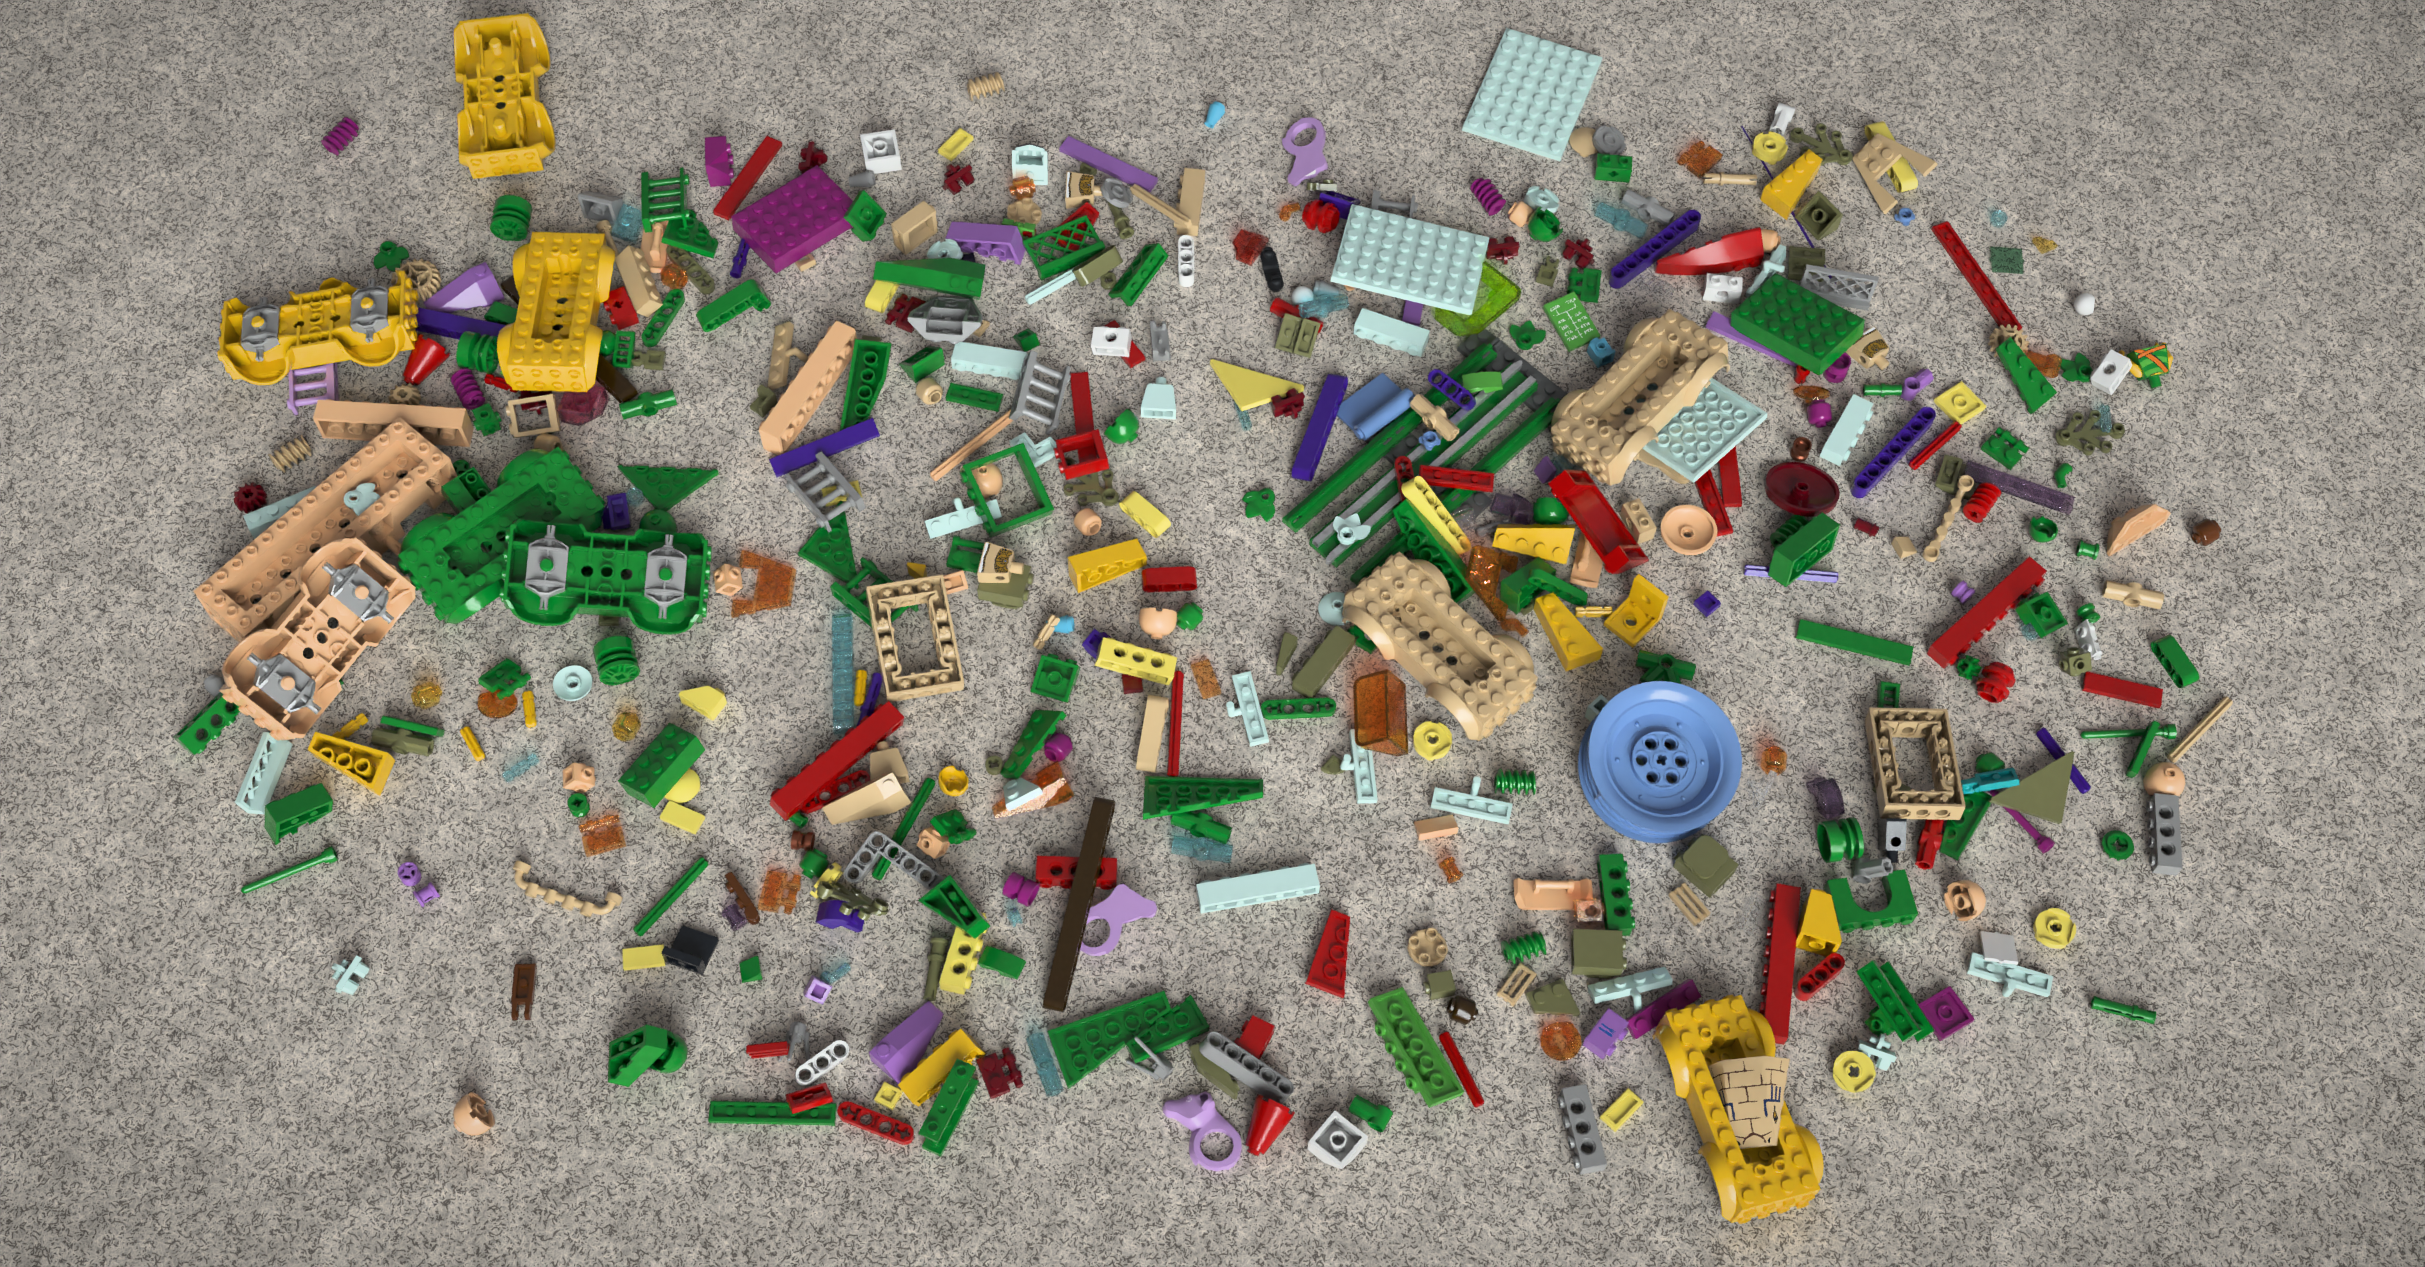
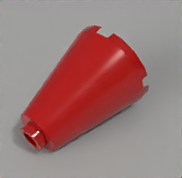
M419 334L417 341H415V349H412L402 374L404 377L403 381L407 384L411 383V385L415 384L418 386L444 363L451 354L449 352L445 354L446 349L429 337L425 340L422 338L424 335Z
M1258 1094L1255 1098L1245 1146L1248 1147L1247 1152L1257 1157L1259 1154L1264 1155L1295 1114L1294 1111L1289 1112L1290 1109L1272 1099L1266 1101L1262 1099V1095Z

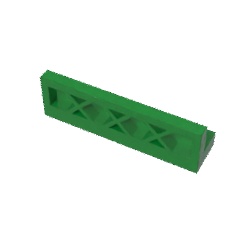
M1159 243L1146 244L1108 295L1111 298L1120 297L1127 306H1132L1169 255Z

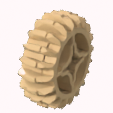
M414 258L413 262L407 260L406 264H400L401 268H395V270L405 271L407 277L411 278L413 289L417 290L419 300L416 301L417 304H419L420 300L425 302L427 297L431 298L432 294L437 293V289H441L440 272L429 260L424 261L421 258L417 261ZM392 273L391 284L393 286L398 280L397 273Z

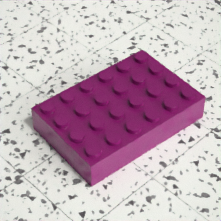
M816 165L731 216L732 226L736 234L743 238L745 243L747 242L749 247L777 274L852 228L853 226L844 218V215L853 200Z

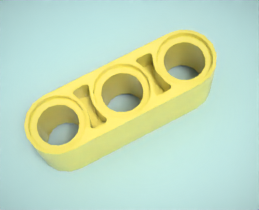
M876 280L866 297L865 307L884 313L900 285Z
M1132 491L1119 503L1120 508L1155 538H1158L1171 526L1169 519L1136 491Z

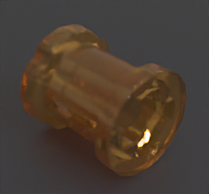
M1449 857L1438 865L1447 876L1448 883L1458 881L1464 875L1456 866L1454 857Z

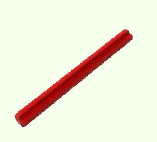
M1175 671L1172 679L1167 775L1169 777H1178L1184 680V674L1181 671Z

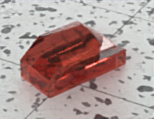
M1241 229L1232 242L1236 249V260L1252 266L1268 243L1269 238Z

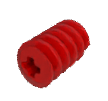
M1987 482L1979 484L1963 508L1966 518L1975 523H1981L2001 496L2000 489Z

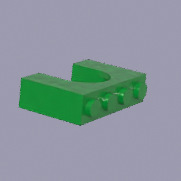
M1905 869L1893 871L1889 875L1882 877L1881 880L1887 897V907L1878 912L1866 911L1855 903L1847 877L1827 880L1823 889L1827 894L1832 895L1839 930L1843 933H1850L1860 928L1862 930H1870L1874 926L1886 928L1895 923H1901L1902 925L1912 923L1918 915V911Z

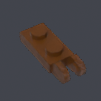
M732 872L725 875L727 882L724 885L730 894L734 892L736 895L735 902L740 909H745L744 914L747 921L752 925L758 924L760 921L758 910Z
M536 963L515 964L511 996L512 1020H518L519 1005H525V1020H531L537 973Z

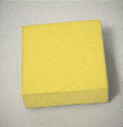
M884 1081L874 1101L893 1110L903 1091Z

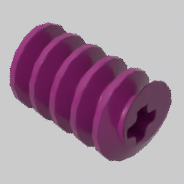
M344 117L342 122H338L337 126L333 127L332 131H329L323 137L321 143L329 152L338 156V150H344L342 144L346 147L349 145L346 140L352 142V136L358 137L356 130L358 131L359 128L351 119Z
M1479 178L1472 183L1470 187L1471 192L1474 193V196L1481 203L1482 207L1485 208L1489 216L1497 214L1504 207L1506 200L1502 198L1503 196L1499 194L1498 189L1495 188L1490 179Z
M463 368L456 371L451 377V383L462 406L469 410L482 406L485 402V397H483V393L480 391V387L471 369Z

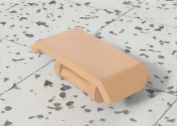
M669 221L655 222V224H652V232L645 233L643 229L640 249L644 252V257L651 273H663L665 271L666 249L669 245L661 241Z
M1581 531L1569 583L1597 588L1603 561Z
M1520 878L1513 880L1514 899L1518 908L1522 910L1589 909L1593 901L1592 881L1588 878L1580 881H1574L1573 879H1568V881L1522 880Z

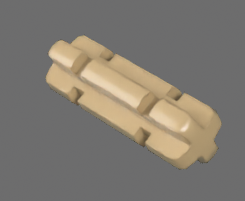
M1051 614L1048 617V622L1044 624L1037 635L1038 638L1033 642L1035 648L1042 650L1045 646L1044 642L1048 641L1055 629L1054 626H1057L1060 621L1056 615Z

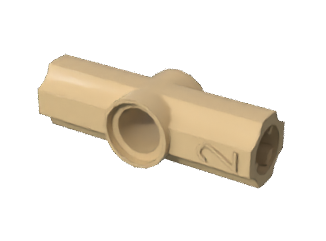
M1422 394L1416 395L1410 402V407L1422 417L1427 428L1435 429L1447 441H1452L1457 436L1460 429L1447 418L1445 411L1440 406H1434Z
M2106 580L2102 590L2103 597L2123 601L2124 605L2129 607L2142 605L2161 609L2164 601L2163 592L2144 589L2141 584L2135 582L2121 584Z

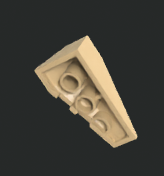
M890 769L823 806L822 809L831 825L895 813L911 804V801L893 769Z

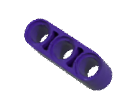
M1434 369L1429 373L1428 380L1432 386L1464 410H1471L1475 407V397L1444 372ZM1437 376H1442L1440 382L1434 383V379ZM1456 386V390L1453 393H1448L1450 387ZM1465 397H1470V401L1467 404H1462V400Z

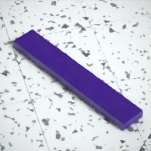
M873 418L771 458L769 461L777 478L817 462L815 455L821 451L826 457L879 437L880 434Z

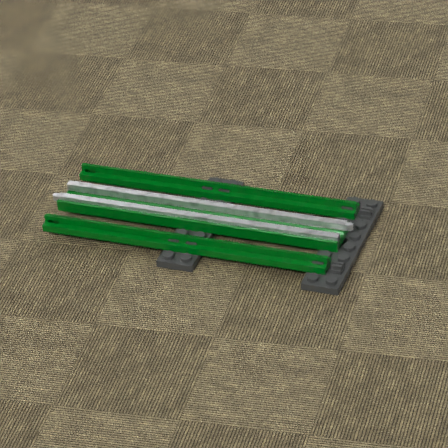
M1481 326L1458 346L1457 351L1465 356L1466 359L1447 375L1463 387L1462 375L1481 371L1501 372L1503 389L1490 393H1485L1484 390L1478 391L1473 395L1476 399V405L1473 409L1464 410L1460 407L1448 417L1460 429L1452 441H1447L1434 430L1433 432L1440 438L1441 443L1434 446L1431 451L1426 450L1425 446L1419 443V439L1411 434L1423 420L1410 407L1396 420H1392L1365 440L1367 445L1285 515L1282 518V522L1293 532L1297 533L1382 457L1392 465H1394L1396 458L1399 456L1408 457L1412 463L1414 477L1419 476L1420 465L1453 468L1451 466L1523 403L1534 413L1470 469V471L1494 473L1495 475L1551 425L1554 411L1562 398L1567 395V392L1563 391L1505 345L1500 338L1495 337ZM1456 386L1450 387L1448 393H1453L1456 390ZM1434 387L1423 395L1434 406L1441 407L1449 400L1448 397ZM1400 463L1402 472H1405V466L1403 463ZM1394 466L1337 515L1345 520L1357 513L1361 525L1371 526L1370 533L1366 538L1355 540L1350 545L1340 543L1337 538L1338 533L1333 528L1334 517L1310 539L1309 545L1326 559L1327 565L1332 564L1337 568L1395 517L1393 510L1401 502ZM1408 478L1401 479L1402 483L1409 481ZM1429 485L1447 511L1466 526L1492 504V499L1482 491ZM1402 531L1398 533L1352 574L1350 580L1358 586V583L1365 576L1369 577L1377 566L1381 567L1385 564L1389 556H1394L1398 552L1403 555L1408 553L1410 550L1405 534Z

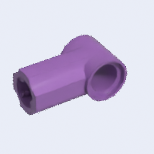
M1922 368L1912 377L1906 378L1902 385L1901 398L1907 401L1913 400L1917 393L1934 380L1932 372L1929 369Z

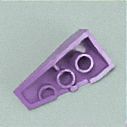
M928 1001L887 1034L869 1052L871 1061L899 1084L901 1078L906 1073L912 1072L917 1068V1064L925 1054L927 1046L944 1014Z

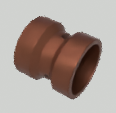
M1805 437L1796 438L1790 450L1792 459L1798 462L1805 461L1812 448L1811 441Z
M794 830L791 837V849L813 850L815 833H802L799 830Z

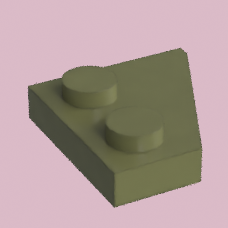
M1563 978L1530 991L1525 995L1534 1014L1580 1015V1011Z

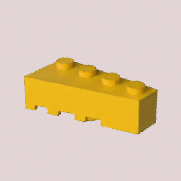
M1810 149L1764 187L1760 200L1787 220L1817 175L1822 158Z
M1498 524L1492 546L1566 564L1576 524Z
M1138 539L1128 540L1068 557L1069 577L1078 593L1147 565V556Z
M1554 592L1536 598L1534 611L1565 671L1601 659L1603 648Z
M318 732L314 733L307 749L317 759L379 796L395 763V759L387 752Z
M963 1029L952 1032L944 1044L934 1048L933 1054L928 1058L922 1059L914 1071L906 1073L901 1078L898 1086L914 1105L919 1107L941 1089L939 1085L945 1083L957 1059L973 1065L971 1062L977 1056L982 1058L986 1055L974 1038Z

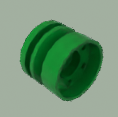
M515 195L498 197L494 204L490 224L491 232L496 237L505 241L524 240L528 234L533 210L531 204L527 200Z
M465 331L459 339L456 352L459 368L477 369L478 372L493 374L499 364L497 353L498 336L487 334L481 336L477 332Z
M613 636L599 641L594 646L593 654L600 682L606 685H619L630 682L639 675L640 669L638 660L635 657L636 652L632 639L625 636Z
M1855 817L1839 819L1838 823L1834 820L1818 823L1817 843L1821 857L1826 863L1842 861L1843 857L1846 860L1863 856V834L1860 824Z

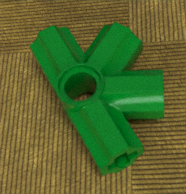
M1639 650L1635 667L1648 670L1640 678L1642 683L1667 681L1681 684L1680 678L1692 681L1696 664L1675 659L1670 654L1659 655ZM1661 663H1667L1670 667L1665 668Z

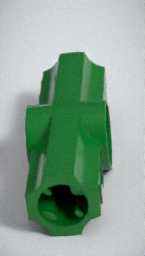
M673 389L656 394L644 392L638 396V399L620 403L619 407L623 420L639 415L646 417L655 415L658 410L675 406L677 402Z
M1183 812L1173 814L1171 819L1172 825L1190 831L1195 837L1200 839L1207 837L1225 845L1229 841L1232 827L1214 821L1211 816L1205 813Z

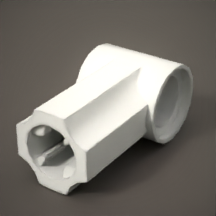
M1779 102L1769 131L1783 136L1788 123L1792 120L1795 107Z

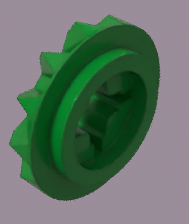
M2110 831L2102 839L2103 852H2106L2109 858H2114L2117 861L2126 860L2134 851V843L2131 837L2122 831ZM2116 840H2117L2118 846H2122V847L2119 849V851H2117V850H2116V847L2113 846V845L2115 844Z

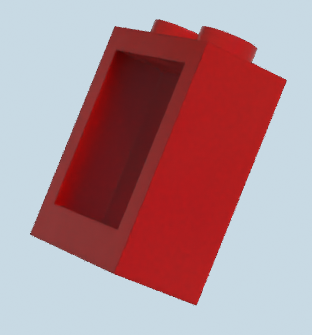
M1099 429L1055 440L1056 448H1053L1056 459H1060L1058 463L1060 474L1064 473L1066 480L1109 469L1108 458ZM1094 445L1098 456L1097 459L1067 466L1064 453Z

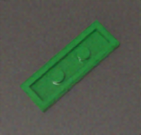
M950 383L945 398L946 401L999 412L1004 396L1001 393Z
M382 716L380 722L443 737L445 731L441 728L390 716Z
M2152 721L2147 725L2125 776L2133 778L2138 774L2160 723Z

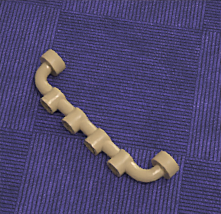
M1963 475L1960 477L1957 483L1959 489L1955 497L1950 501L1948 511L1941 519V526L1936 529L1934 540L1923 551L1922 555L1926 561L1934 562L1937 560L1940 553V543L1945 539L1948 533L1947 529L1952 525L1955 519L1954 515L1961 507V500L1965 492L1970 491L1974 485V480L1971 476Z
M516 860L513 869L516 871L514 876L515 883L518 887L526 890L525 895L536 898L537 894L544 896L543 901L554 905L555 901L562 902L561 907L573 911L574 907L581 909L579 913L587 917H591L593 913L597 915L608 914L615 905L620 906L623 899L618 894L608 892L604 899L608 903L603 907H599L588 901H581L573 896L558 893L553 889H546L535 883L526 882L523 880V874L528 875L531 866Z

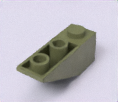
M1201 1042L1190 1046L1189 1055L1197 1072L1236 1100L1238 1091H1240L1237 1081L1235 1079L1232 1080L1227 1071L1201 1054L1199 1051Z

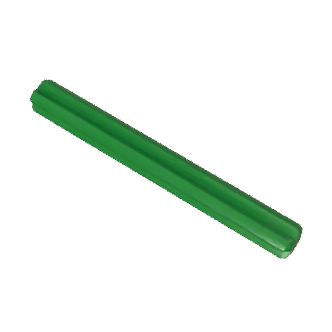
M700 857L633 928L634 932L640 937L643 936L708 867V862Z

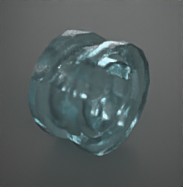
M2000 210L1994 211L1990 218L1991 225L1996 228L2003 227L2008 219L2007 214Z
M631 488L627 491L626 497L630 506L637 507L643 503L644 497L640 489ZM636 495L638 499L634 500L632 496Z
M2029 623L2022 629V635L2026 640L2034 641L2039 635L2036 631L2034 634L2028 632L2029 628L2035 631L2032 624Z
M1016 907L1012 911H1006V915L1013 928L1016 927L1017 923L1023 924Z

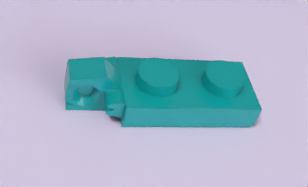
M2014 768L1974 774L1973 778L1961 780L1963 794H1973L1974 792L2019 785V778Z

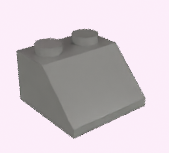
M592 191L578 194L584 218L597 221L608 220L610 224L618 225L625 210L622 198Z

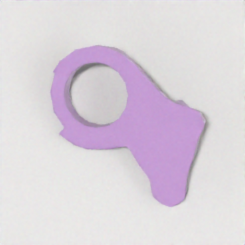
M1315 118L1300 119L1290 127L1286 137L1282 138L1284 149L1296 156L1293 169L1288 175V182L1293 186H1298L1305 179L1315 178L1321 171L1328 169L1327 161L1323 155L1326 132L1322 123ZM1313 128L1317 131L1316 137L1308 145H1294L1295 137L1302 130Z
M1125 884L1117 885L1107 899L1090 908L1087 924L1095 919L1107 921L1110 926L1109 938L1103 945L1098 947L1086 946L1082 940L1080 951L1089 956L1108 954L1118 944L1122 924L1140 918L1154 917L1157 912L1156 903L1142 897L1129 889Z
M1205 1091L1200 1094L1188 1095L1178 1100H1167L1164 1103L1162 1110L1165 1116L1176 1119L1192 1132L1189 1141V1154L1195 1166L1200 1164L1208 1170L1221 1171L1229 1170L1237 1163L1242 1151L1240 1135L1216 1111L1215 1102L1211 1094ZM1211 1132L1224 1133L1231 1139L1233 1151L1228 1158L1222 1161L1209 1160L1203 1155L1200 1148L1203 1138Z

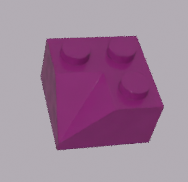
M726 136L705 137V167L710 187L731 185V179L734 178V169L731 168V165H734V156L731 154V143H727Z

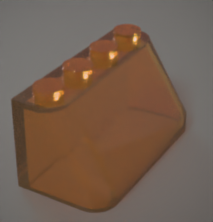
M1388 669L1358 677L1353 685L1355 743L1365 750L1397 757L1407 755L1406 684Z

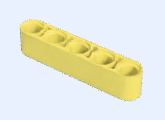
M1884 121L1865 126L1864 130L1868 141L1877 133L1895 141ZM1903 157L1886 171L1897 192L1901 193L1917 188V178L1909 163Z
M1416 476L1402 484L1401 490L1406 499L1427 518L1458 555L1471 549V543L1421 476Z

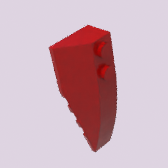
M1758 227L1722 236L1720 241L1714 243L1712 240L1705 242L1706 246L1698 249L1694 246L1682 255L1678 252L1659 259L1656 262L1654 271L1658 274L1707 275V273L1737 272L1748 267L1755 268L1761 265L1764 257L1761 228Z

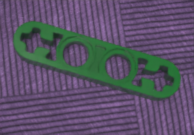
M673 289L668 293L662 302L663 305L656 311L643 331L641 338L646 347H654L659 343L683 306L685 296L682 290ZM665 309L673 310L670 314L663 313ZM658 322L664 323L660 328L654 327Z
M1531 569L1529 571L1528 581L1550 593L1554 592L1557 597L1573 605H1587L1588 593L1544 570Z
M1331 698L1267 700L1262 703L1261 712L1263 718L1268 720L1331 717L1336 712V702ZM1325 704H1329L1330 710H1326ZM1290 705L1294 708V711L1286 713L1283 708ZM1311 705L1313 711L1306 712L1303 710V706ZM1267 707H1271L1272 713H1268Z

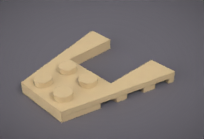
M1877 133L1852 159L1884 214H1887L1898 201L1877 180L1892 165L1903 157L1925 177L1938 164L1934 160Z

